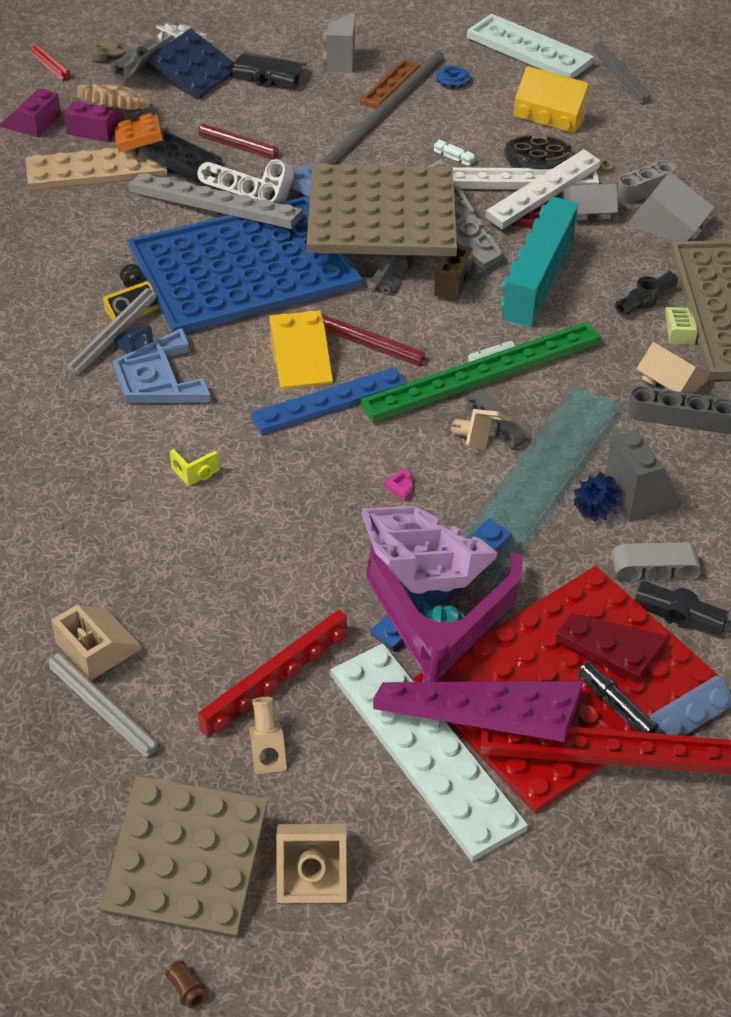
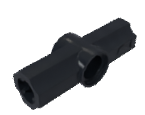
M646 581L641 582L634 600L643 608L664 615L665 621L669 624H672V622L676 623L680 628L691 625L718 636L722 634L729 616V611L699 601L698 596L689 589L678 588L675 591H671Z

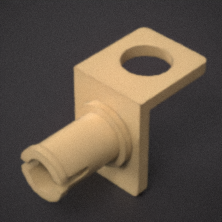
M473 409L471 421L455 419L452 424L461 425V427H452L451 429L455 436H467V446L485 451L492 420L512 422L513 417L496 411Z
M260 697L253 699L255 726L249 727L254 773L258 775L285 771L287 766L284 737L281 724H275L273 698ZM266 748H273L278 752V760L272 765H265L260 761V753Z

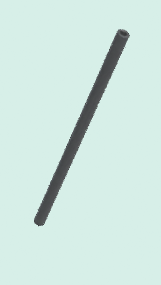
M436 51L320 163H327L329 165L337 163L444 59V54L441 51Z

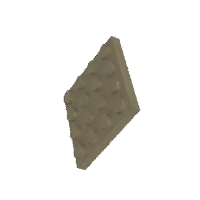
M135 776L102 899L101 912L238 937L268 808V800Z

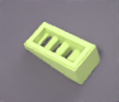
M666 307L665 314L669 343L695 345L698 331L696 322L689 309Z

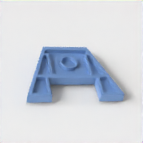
M182 328L113 360V369L126 403L211 402L210 393L203 378L177 384L167 360L169 356L189 352V344Z

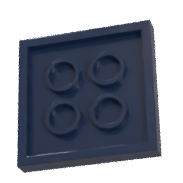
M191 28L152 54L149 59L151 65L197 100L233 74L235 63Z

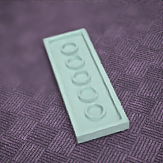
M490 14L467 30V38L544 71L565 77L575 78L593 64L594 56L494 14Z

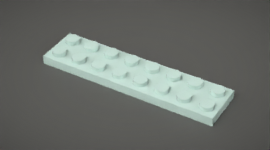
M383 643L330 669V676L472 862L527 831L528 824L445 721L373 709V698L382 682H413Z

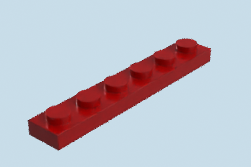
M338 609L199 711V730L207 738L215 732H222L228 727L232 719L240 713L246 714L254 706L252 703L253 699L263 697L264 695L270 696L284 680L297 676L301 668L308 662L317 661L327 648L333 644L341 643L347 635V615Z

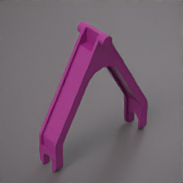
M371 543L366 580L424 675L423 682H439V678L515 604L518 585L522 578L523 554L510 552V569L506 570V579L467 616L454 622H439L429 619L418 612L397 577L376 555Z

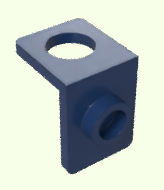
M147 325L139 330L131 329L117 336L114 342L128 354L153 342L152 327Z

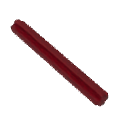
M321 313L326 332L416 366H421L425 360V353L421 350Z

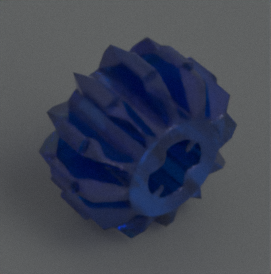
M600 472L596 477L589 474L586 482L579 480L581 488L573 490L576 496L573 501L583 517H589L592 521L597 522L600 517L607 521L609 513L617 514L615 507L623 505L620 498L623 493L613 477L610 475L606 477L605 474Z

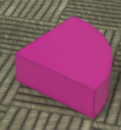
M403 468L385 481V488L404 502L410 497L411 490L413 489L411 474L406 468Z

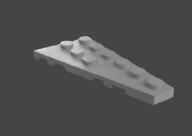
M440 159L428 167L444 166V163ZM454 184L457 245L473 248L472 262L485 271L502 260V252L492 236L484 230L481 219H477L473 207L460 187H456Z

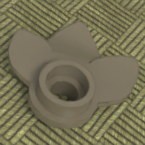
M104 40L100 44L89 43L86 45V50L89 51L91 60L106 61L108 56L126 54V51L118 49L119 43L112 40Z
M599 159L601 162L600 168L597 169L598 181L600 184L618 185L619 177L632 170L622 163H611L607 159Z

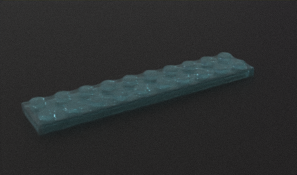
M576 386L571 388L462 534L463 537L468 538L489 518L512 532V540L497 554L496 559L478 575L479 577L497 585L501 582L507 570L510 569V552H522L618 416L622 404Z

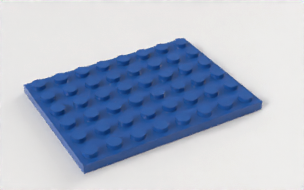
M308 196L277 203L282 205L288 204L303 210V218L292 229L226 215L127 239L128 248L144 274L145 281L151 284L156 294L158 306L171 332L182 328L183 332L187 333L362 287V278L344 253H307L310 198Z

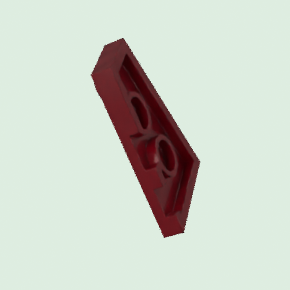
M572 613L557 631L555 640L637 684L666 645L668 636Z

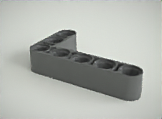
M644 386L636 387L631 392L628 415L634 420L731 435V399Z

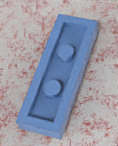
M714 676L649 715L659 725L655 734L680 736L688 734L730 708L731 695L723 676Z

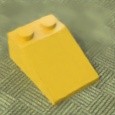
M321 311L269 316L270 340L280 389L333 384Z

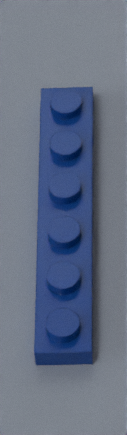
M393 367L251 412V420L261 436L359 405L362 398L406 384L407 382L398 369Z
M489 518L467 538L472 539L475 536L483 540L498 554L512 540V532ZM454 588L447 592L430 590L423 594L410 592L408 596L418 612L425 616L434 607L446 604L461 588ZM388 615L371 629V636L393 652L404 644Z

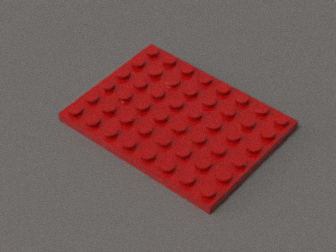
M594 566L485 633L439 678V682L583 681L577 676V672L584 663L592 661L603 674L617 681V687L649 716L714 676L719 675L639 603L634 602V599L602 570ZM572 613L668 636L666 645L637 684L559 643L555 638L557 631ZM423 673L412 678L413 682H423ZM583 681V692L570 727L636 732L604 700H598L595 697V691ZM447 722L534 814H537L607 765L480 754L481 727Z

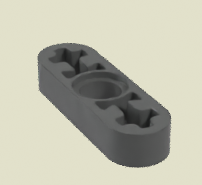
M483 389L475 391L467 397V403L472 412L473 409L496 411L512 417ZM514 418L512 422L492 420V431L509 448H513L525 441L524 431Z

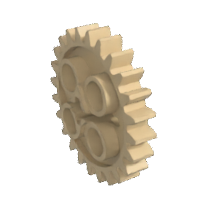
M99 83L78 85L77 97L86 101H92L95 105L127 110L149 108L150 97L146 94L132 91L131 88Z

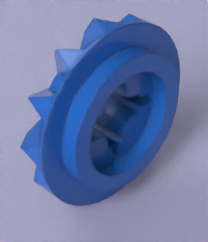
M450 65L437 71L436 81L441 86L447 85L448 89L451 87L458 89L459 86L465 87L470 82V73L460 66Z

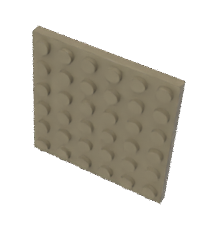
M327 163L312 164L307 253L456 256L453 168L445 166L423 167L420 165L405 167L399 165L376 166L374 164H367L365 166L352 164L329 165Z

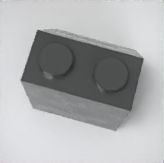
M635 430L613 436L604 484L628 521L680 507L664 467L639 431Z

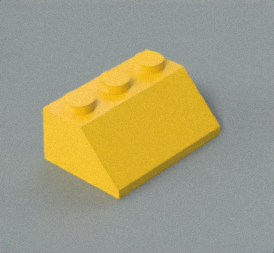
M527 66L515 98L514 116L575 133L585 118L589 83Z

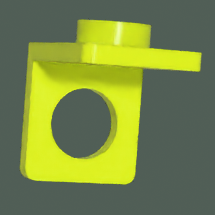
M174 449L170 451L171 468L188 486L200 480H207L212 474L220 471L219 453L217 451H213L189 464Z

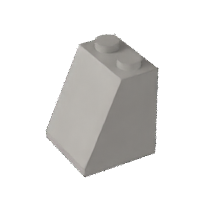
M670 171L627 225L674 242L688 241L689 239L694 241L701 233V229L710 221L709 213L714 207Z

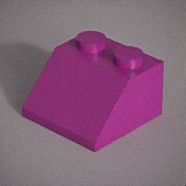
M37 89L0 123V127L39 137L61 116L58 93L47 89Z
M72 101L64 112L67 135L109 142L115 134L114 127L118 126L119 122L124 121L125 115L114 108L103 105Z

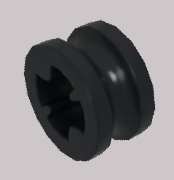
M128 264L120 271V279L126 288L143 283L145 280L144 274L136 264Z

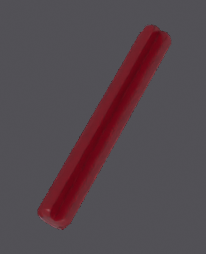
M202 124L198 128V135L200 137L275 160L279 155V149L276 146L206 124Z

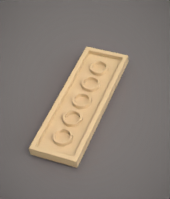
M140 147L120 153L117 148H103L94 151L82 150L73 153L26 157L29 190L134 180L141 173H148L156 177L168 176L167 167L140 155Z

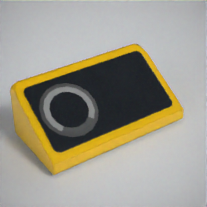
M148 281L103 298L105 311L112 321L146 288H150L154 292ZM156 298L139 316L160 309Z

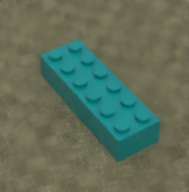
M551 196L547 205L542 206L539 219L536 218L534 221L532 233L529 232L527 234L525 247L520 248L517 262L513 261L510 276H506L503 281L502 291H505V296L502 298L500 310L503 311L504 321L532 328L574 241L579 203Z

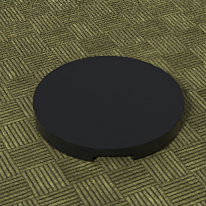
M532 135L515 137L506 143L504 156L509 162L517 166L531 169H553L572 157V147L566 141L556 137L547 136V139H532Z

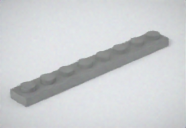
M148 173L139 174L129 183V191L132 193L292 229L303 218L302 209L288 204H277L270 200H259L248 195L241 196L232 194L229 191L210 189L207 186L201 187L188 182L170 180L166 177L151 176Z

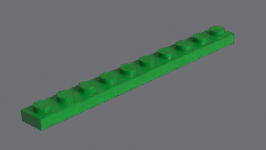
M584 322L360 399V407L370 421L376 423L599 345L601 336L588 322Z

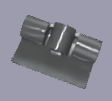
M170 36L160 44L155 40H147L136 49L125 54L112 64L111 72L113 76L118 80H125L149 64L150 56L174 40V36Z

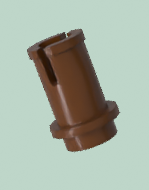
M183 960L173 962L166 969L165 976L179 993V1001L182 1005L195 1008L203 1003L207 996L205 992L206 986L203 982L196 980Z

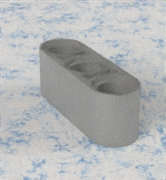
M661 160L623 174L619 177L617 200L623 204H632L648 198L670 171L675 175V163Z
M691 543L621 544L612 551L616 578L620 582H625V580H630V582L654 581V579H659V581H683V578H688L690 581L695 580L701 574L696 548Z

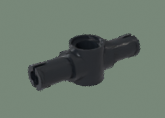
M667 271L658 278L650 276L639 278L636 288L630 291L628 296L615 303L616 311L618 313L621 312V315L625 316L635 308L654 307L657 298L662 296L665 290L678 283L677 275L675 273L672 274V271Z

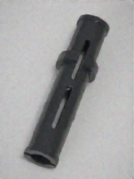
M587 661L579 668L577 676L595 691V697L600 701L604 700L636 732L655 733L658 730L659 725L617 687V681L613 678H608L592 661Z

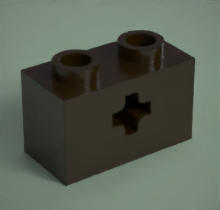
M457 245L456 256L442 257L435 270L434 296L443 297L448 300H459L472 273L473 248Z

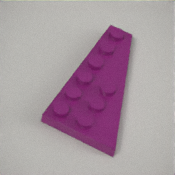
M583 681L382 682L373 698V709L565 742L583 692Z

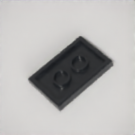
M166 130L162 132V141L140 147V155L198 183L200 182L198 169L203 163L209 162L216 165L222 163L220 156Z

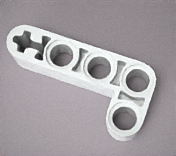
M272 160L266 166L263 178L259 179L206 162L199 167L198 178L203 183L241 196L248 195L259 200H270V194L275 190V196L270 201L280 203L285 202L294 178V171L290 165L280 160ZM283 168L281 176L277 177L278 170ZM211 174H218V179L211 177ZM234 177V183L230 186V180ZM255 184V189L250 193L251 185Z

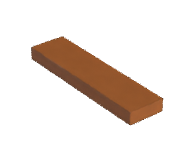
M402 59L360 99V104L376 109L421 65Z

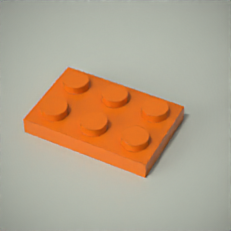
M145 114L139 117L140 120L133 122L131 120H124L119 122L118 126L114 127L118 152L162 141L163 137L158 115Z

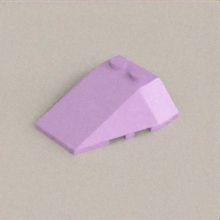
M416 506L362 509V516L376 555L397 579L413 593L423 594L430 590L447 592L454 588H465L496 559L497 552L483 540L475 536L472 539L461 536V529L452 526L450 530L440 525L441 519Z

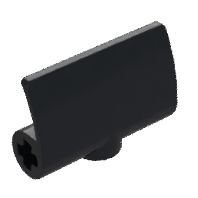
M244 52L234 63L233 77L254 81L256 85L266 88L275 81V85L278 87L295 90L299 84L300 69L307 66V63Z

